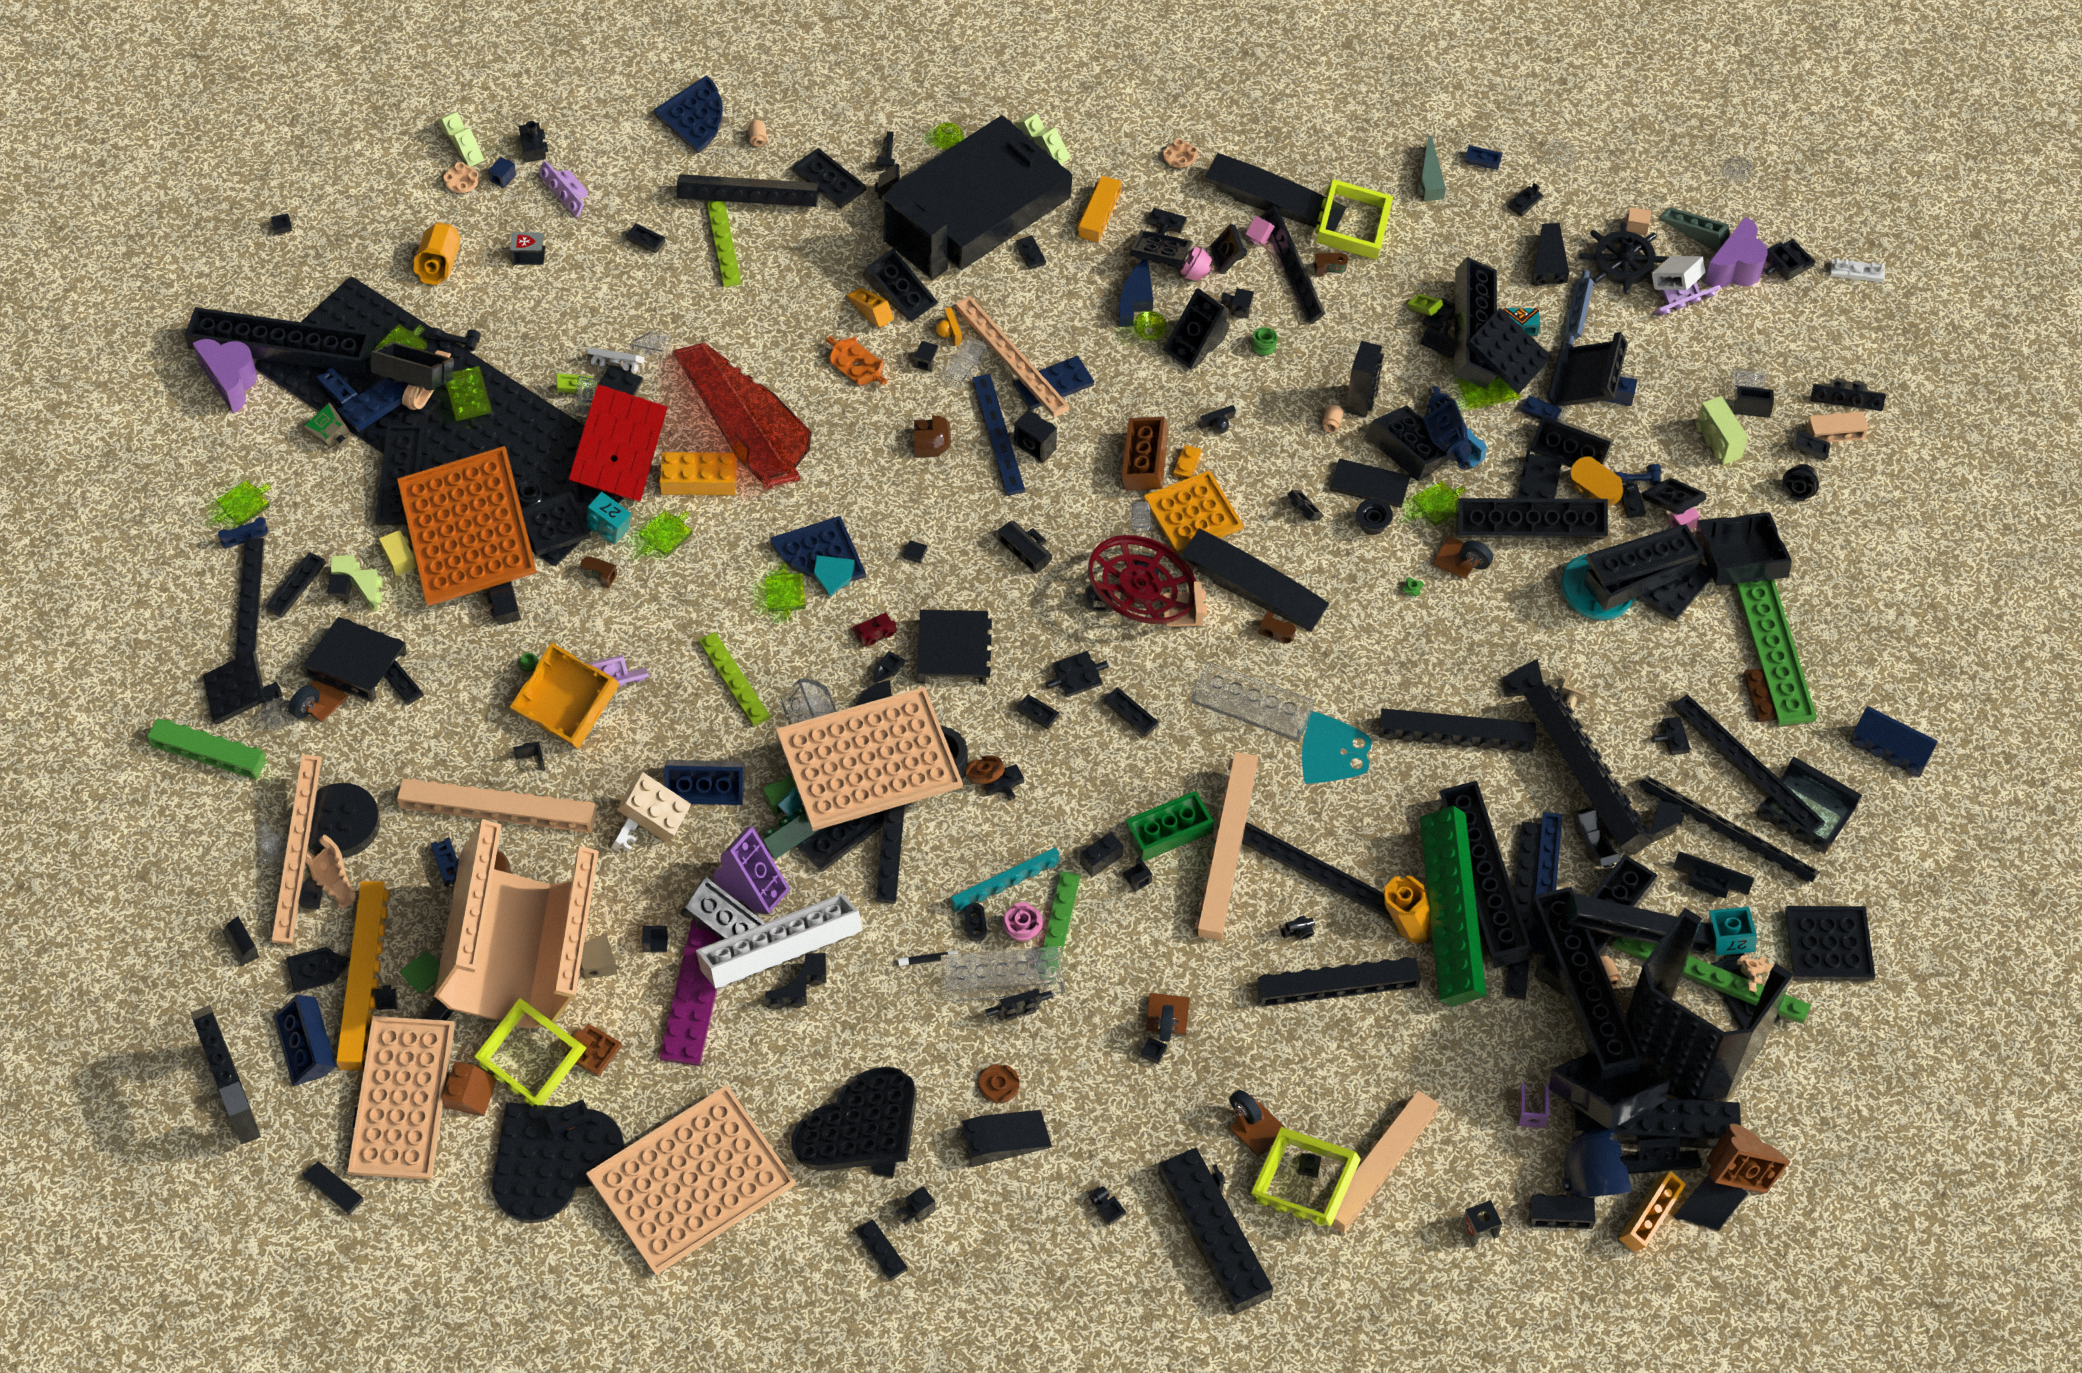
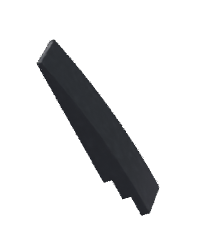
M1217 153L1204 177V182L1219 186L1220 192L1235 196L1237 202L1267 211L1274 205L1278 207L1282 217L1315 228L1317 224L1320 225L1321 223L1318 221L1320 211H1324L1321 206L1323 199L1327 197L1254 165ZM1332 201L1326 225L1327 230L1336 231L1346 211L1345 206Z
M1200 528L1181 554L1182 560L1196 566L1197 572L1213 579L1214 584L1312 632L1330 604L1273 567Z

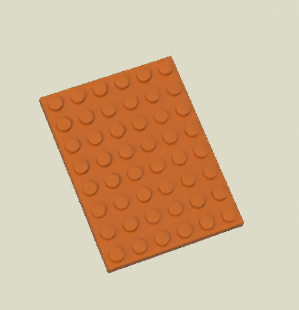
M505 446L397 479L427 606L537 573Z

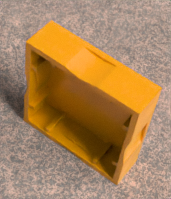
M551 642L536 665L533 675L523 685L510 708L525 719L579 749L620 684L612 676L580 661L570 652Z

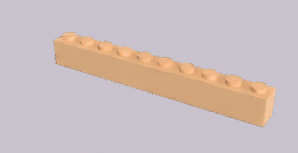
M1235 752L1234 759L1230 758L1228 770H1231L1230 776H1226L1224 787H1227V792L1222 794L1221 805H1224L1223 811L1219 810L1217 822H1220V826L1215 828L1214 840L1217 841L1216 845L1211 847L1210 857L1213 860L1212 864L1208 863L1206 875H1209L1208 882L1204 881L1202 893L1206 894L1204 900H1200L1199 911H1202L1201 918L1197 917L1195 924L1199 937L1222 941L1258 765L1257 755Z
M414 778L402 779L397 797L399 807L402 809L588 833L593 832L597 815L596 804L590 801L580 802L569 798L557 799L551 796H534L530 793L518 794L512 791H496L491 788L479 789L474 786L464 787L452 783L425 782Z

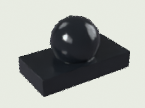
M1234 405L1202 415L1198 425L1200 429L1212 425V429L1216 433L1223 434L1229 429V419L1234 418L1236 409Z

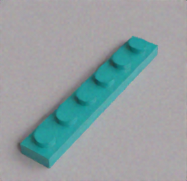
M1054 847L952 896L951 907L954 912L963 911L970 903L983 902L994 893L999 894L1011 885L1020 884L1023 879L1029 876L1034 877L1046 868L1051 869L1059 863V851Z

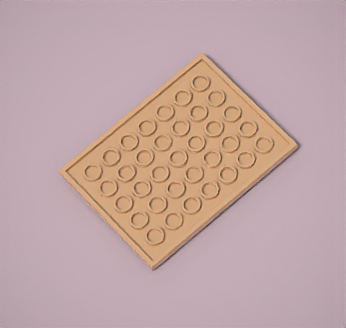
M925 687L776 729L812 831L963 788V782Z
M725 1085L586 1173L590 1182L655 1276L796 1185L794 1178L728 1085Z

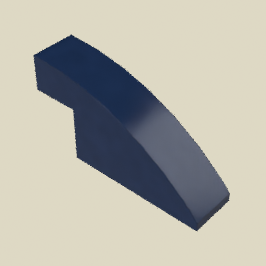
M1143 259L1133 269L1125 282L1120 297L1119 327L1134 326V312L1153 311L1154 299L1148 259Z

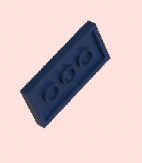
M1078 355L1039 370V373L1062 398L1094 385L1093 378ZM1019 379L1013 381L1014 387L1029 410L1043 406Z
M386 377L337 409L338 414L359 432L402 404L403 394L409 383L397 382L393 378Z

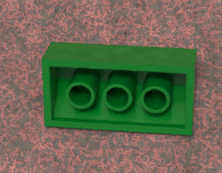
M1196 791L1125 819L1133 847L1143 862L1213 833L1214 824L1212 817Z

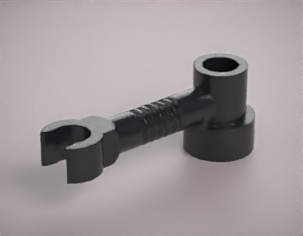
M887 131L885 156L878 155L877 170L889 169L895 165V159H892L893 131Z
M433 328L431 338L434 340H450L464 344L465 349L468 351H475L481 337L480 332L472 329L467 331L465 337L446 333L439 328Z

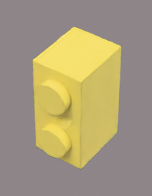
M400 530L379 538L381 548L395 576L417 568L414 549L410 550L409 539L407 536H403Z

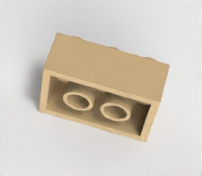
M642 772L631 782L617 811L666 842L675 836L691 804Z

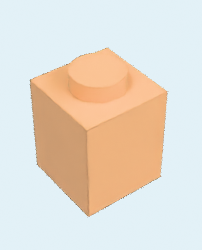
M1630 207L1629 214H1625L1624 218L1627 231L1647 235L1651 210Z

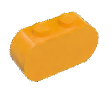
M1592 457L1580 458L1573 464L1571 477L1574 489L1577 492L1587 494L1589 499H1608V506L1616 504L1623 495L1621 477Z

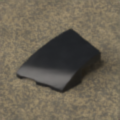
M1708 1174L1674 1215V1218L1719 1231L1729 1221L1734 1211L1747 1198L1749 1193L1743 1188L1715 1183Z

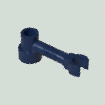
M1650 464L1646 467V474H1627L1623 472H1615V474L1621 477L1622 483L1627 481H1650V485L1655 486L1661 483L1660 475L1662 471L1661 465Z

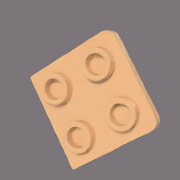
M1194 582L1193 593L1195 599L1189 612L1176 621L1165 623L1166 626H1203V617L1207 616V605H1203V600H1206V591L1202 589L1201 582ZM1189 592L1178 593L1176 601L1187 604ZM1165 593L1163 596L1171 599L1172 593ZM1172 606L1171 609L1164 612V618L1179 614L1183 609Z

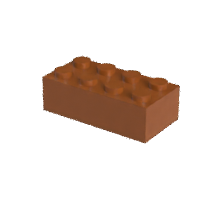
M1165 416L1129 418L1122 469V480L1126 491L1162 489L1169 435Z

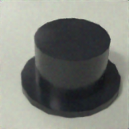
M1368 499L1357 507L1356 518L1365 533L1377 535L1390 525L1393 519V511L1386 502L1380 499Z

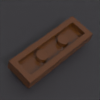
M1762 668L1745 670L1744 678L1757 722L1776 720V712Z

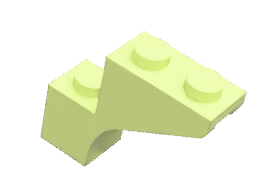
M451 112L437 119L444 135L451 139L466 165L471 167L484 161L471 129L464 127L458 112Z
M1037 113L1026 114L1014 122L1018 129H1021L1025 135L1033 139L1039 147L1045 149L1060 164L1071 158L1056 128H1045Z
M355 555L332 556L331 573L349 575L351 584L357 588L369 608L373 611H379V603H382V593L379 592V588L383 587L382 576H378L377 569L360 570V563L356 562Z

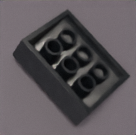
M1408 405L1374 419L1365 436L1417 481L1428 477L1449 460L1447 455L1432 443L1423 418Z

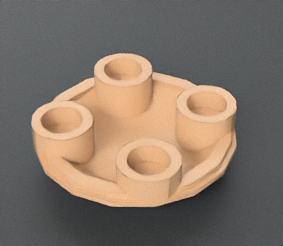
M1183 139L1174 140V143L1167 146L1163 151L1165 162L1177 168L1190 166L1196 161L1198 149L1192 144L1184 142Z
M457 162L455 166L447 170L443 177L446 187L455 193L470 192L479 182L478 172L463 162Z

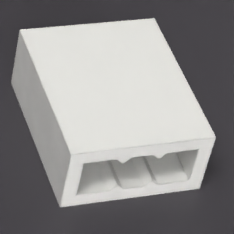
M1670 256L1652 272L1654 289L1687 290L1705 274L1703 256Z

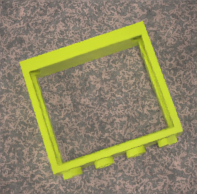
M1333 179L1331 186L1327 185L1324 194L1327 195V198L1323 199L1321 208L1324 211H1320L1318 221L1321 223L1320 225L1317 224L1315 234H1318L1316 243L1377 260L1393 196ZM1334 194L1382 208L1374 243L1326 229Z
M519 998L474 1057L480 1061L479 1066L487 1072L489 1069L495 1072L494 1078L501 1083L504 1081L510 1084L508 1088L517 1095L522 1093L525 1096L523 1100L533 1107L534 1104L538 1106L544 1105L586 1050V1047L526 1001ZM525 1012L572 1047L571 1051L537 1095H534L489 1060Z
M1281 1127L1251 1194L1255 1198L1256 1203L1261 1206L1267 1207V1205H1270L1281 1213H1286L1287 1211L1293 1213L1299 1219L1304 1220L1307 1218L1316 1225L1323 1226L1325 1224L1331 1227L1360 1162V1158L1356 1151ZM1288 1144L1346 1163L1324 1214L1266 1194Z

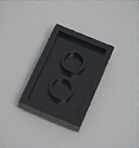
M1671 477L1642 492L1644 500L1676 515L1683 514L1686 510L1698 506L1707 499L1705 492Z

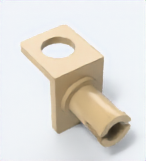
M1569 669L1561 692L1566 696L1565 704L1568 703L1574 711L1577 701L1585 703L1588 694L1567 686L1572 670Z

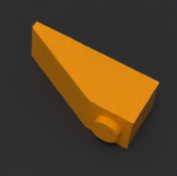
M862 287L846 295L865 318L877 327H883L894 319L888 301Z

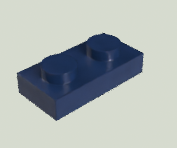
M1469 145L1464 162L1498 170L1503 153Z
M1529 395L1521 408V412L1541 420L1545 414L1559 418L1562 409Z

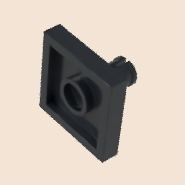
M1229 224L1210 245L1218 272L1221 274H1225L1239 258L1244 259L1247 255V249L1243 247L1236 225Z

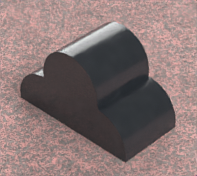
M1196 288L1163 351L1189 369L1196 368L1208 353L1212 352L1222 343L1227 335L1229 323L1226 319L1229 309L1201 289Z

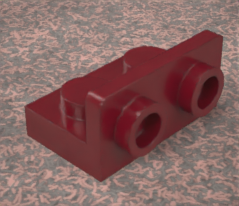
M887 612L852 627L862 647L874 645L878 640L890 638L897 632L895 620L891 621Z

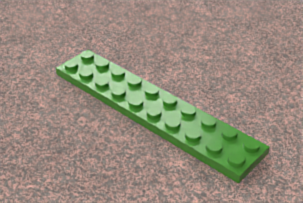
M1775 580L1735 584L1758 661L1769 689L1778 726L1816 722L1817 715Z

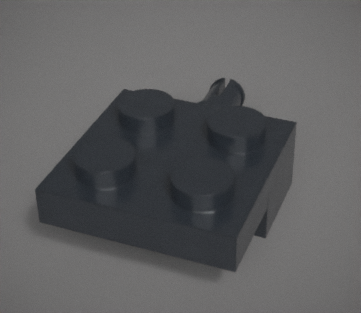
M1794 239L1784 244L1780 241L1767 249L1766 260L1772 266L1766 268L1765 273L1769 276L1777 271L1788 281L1813 267L1816 261Z

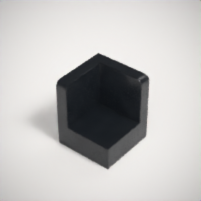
M921 341L914 356V367L932 372L938 345Z
M330 574L327 594L342 596L344 604H348L352 587L350 576Z
M1140 857L1136 858V865L1123 872L1124 878L1135 892L1152 883V872Z
M643 926V952L666 953L668 948L667 926Z

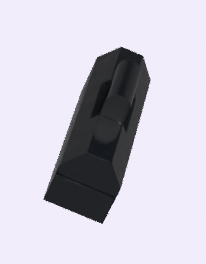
M1009 521L998 529V541L1035 574L1045 568L1052 560V554L1042 546L1046 543V539L1034 528L1026 532L1015 521Z

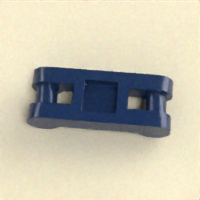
M332 367L328 368L323 375L319 374L316 376L317 382L338 401L341 407L358 396L355 390Z
M258 517L252 523L241 525L231 530L222 529L218 532V537L223 548H230L245 543V539L266 536L269 531L265 519Z
M450 837L444 838V841L430 843L445 886L451 885V882L456 881L459 864ZM451 870H454V871H455V873H453V874H450V875L447 874L448 871H451Z

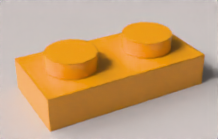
M1185 444L1173 476L1181 479L1193 477L1202 454V449Z

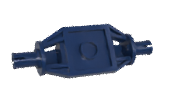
M1433 386L1434 392H1432L1431 388L1428 390L1431 398L1427 402V410L1422 417L1432 443L1443 451L1449 460L1457 461L1460 469H1466L1464 462L1469 467L1470 461L1467 457L1472 449L1468 443L1467 426L1457 402L1448 394L1441 393L1438 386Z

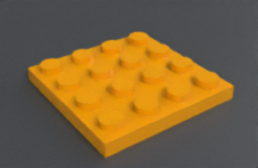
M1210 470L1144 495V502L1172 549L1178 555L1184 551L1199 528L1218 538L1243 530V523Z

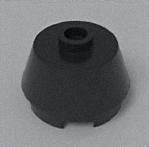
M1799 464L1787 470L1783 476V490L1785 489L1793 500L1805 501V499L1814 496L1819 489L1817 472L1807 464Z

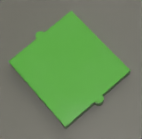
M426 950L400 970L399 973L408 981L409 986L411 985L419 994H422L437 982L440 961L435 959Z

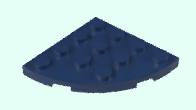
M706 75L655 108L654 115L692 149L700 153L712 142L720 129L723 119L722 98L717 86Z
M841 516L770 538L774 550L783 561L802 574L816 578L814 570L817 556L854 560L852 580L866 578L864 567Z

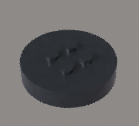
M334 783L318 789L308 844L309 848L319 854L325 848L319 839L326 835L338 846L342 858L356 855L365 850L374 841L380 828V813L373 796L364 788L351 783Z

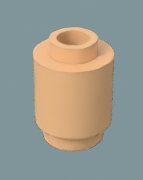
M760 120L752 121L748 127L750 143L754 146H762L767 142L766 127Z
M1338 405L1326 407L1322 421L1325 431L1334 433L1340 428L1344 413L1342 408Z
M1609 956L1600 957L1612 987L1617 985L1621 976L1614 961Z

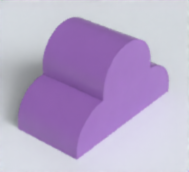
M1745 217L1712 258L1704 282L1706 285L1725 287L1733 282L1740 286H1751L1759 281L1767 257V247L1761 240L1756 238L1758 229L1751 219Z
M202 339L194 342L193 346L199 365L233 413L237 412L246 402L245 391L250 389L257 380V372L249 347L237 341L227 342L223 345L211 339Z
M753 826L746 827L721 854V865L714 872V881L717 886L735 900H743L749 908L760 914H769L790 891L788 884Z

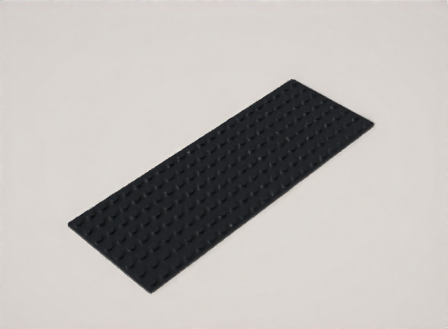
M354 277L348 278L301 321L302 323L371 332L374 344L372 351L380 347L383 348V346L391 342H396L431 353H435L438 350L451 353L449 358L454 359L453 380L435 388L423 408L412 410L402 403L359 432L341 417L349 432L384 454L387 425H424L425 435L420 472L505 446L515 486L523 480L536 481L542 489V501L571 491L586 522L588 506L603 491L568 481L585 425L456 342L432 339L431 333L433 328ZM371 356L365 374L335 370L355 390L357 395H360L386 378L371 372ZM263 359L254 364L258 372L320 412L330 403L338 413L337 409L341 407L338 401L316 380V376L319 374L323 375L327 369ZM611 458L613 462L617 461L616 458ZM603 492L618 504L624 499L623 497ZM528 535L532 553L537 555L534 546L530 540V537ZM580 542L538 557L552 566H557Z

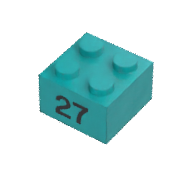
M601 492L588 506L585 523L591 531H596L605 541L615 545L629 530L632 513Z
M1749 906L1709 910L1708 924H1711L1715 941L1713 947L1716 956L1756 952L1757 934Z

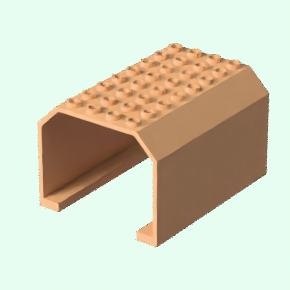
M482 819L460 853L434 996L448 1009L499 1022L504 1019L518 999L521 998L555 1023L576 995L599 851L582 846L578 847L571 882L548 884L495 870L494 865L502 825ZM526 1012L515 1025L527 1029L544 1027Z

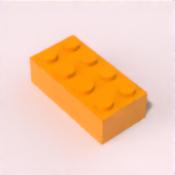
M662 452L660 474L662 495H736V453Z

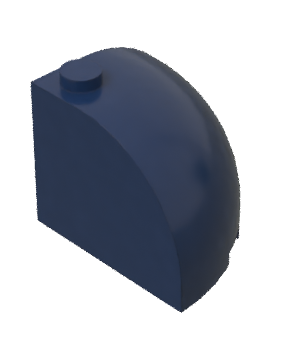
M1604 1126L1590 1128L1578 1135L1571 1143L1564 1160L1565 1179L1562 1180L1563 1189L1567 1191L1568 1195L1594 1197L1632 1192L1627 1166L1624 1165L1619 1156L1623 1155L1619 1141L1612 1137L1614 1135L1612 1129L1609 1130Z

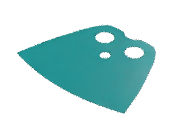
M1313 711L1305 731L1302 746V770L1305 784L1331 782L1366 773L1370 765L1366 754L1371 750V738L1353 726ZM1356 738L1363 739L1365 741L1364 747H1354L1353 740ZM1346 749L1347 753L1343 755L1340 753V750ZM1352 759H1360L1363 762L1362 767L1354 769L1350 764Z

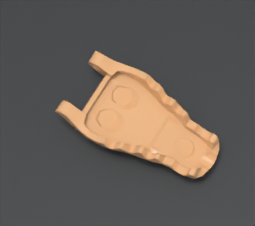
M323 835L319 841L325 848L316 857L307 851L306 863L310 868L312 879L317 882L316 884L322 886L323 891L334 897L339 903V908H347L355 901L356 893L349 883L342 854L338 846L328 836Z

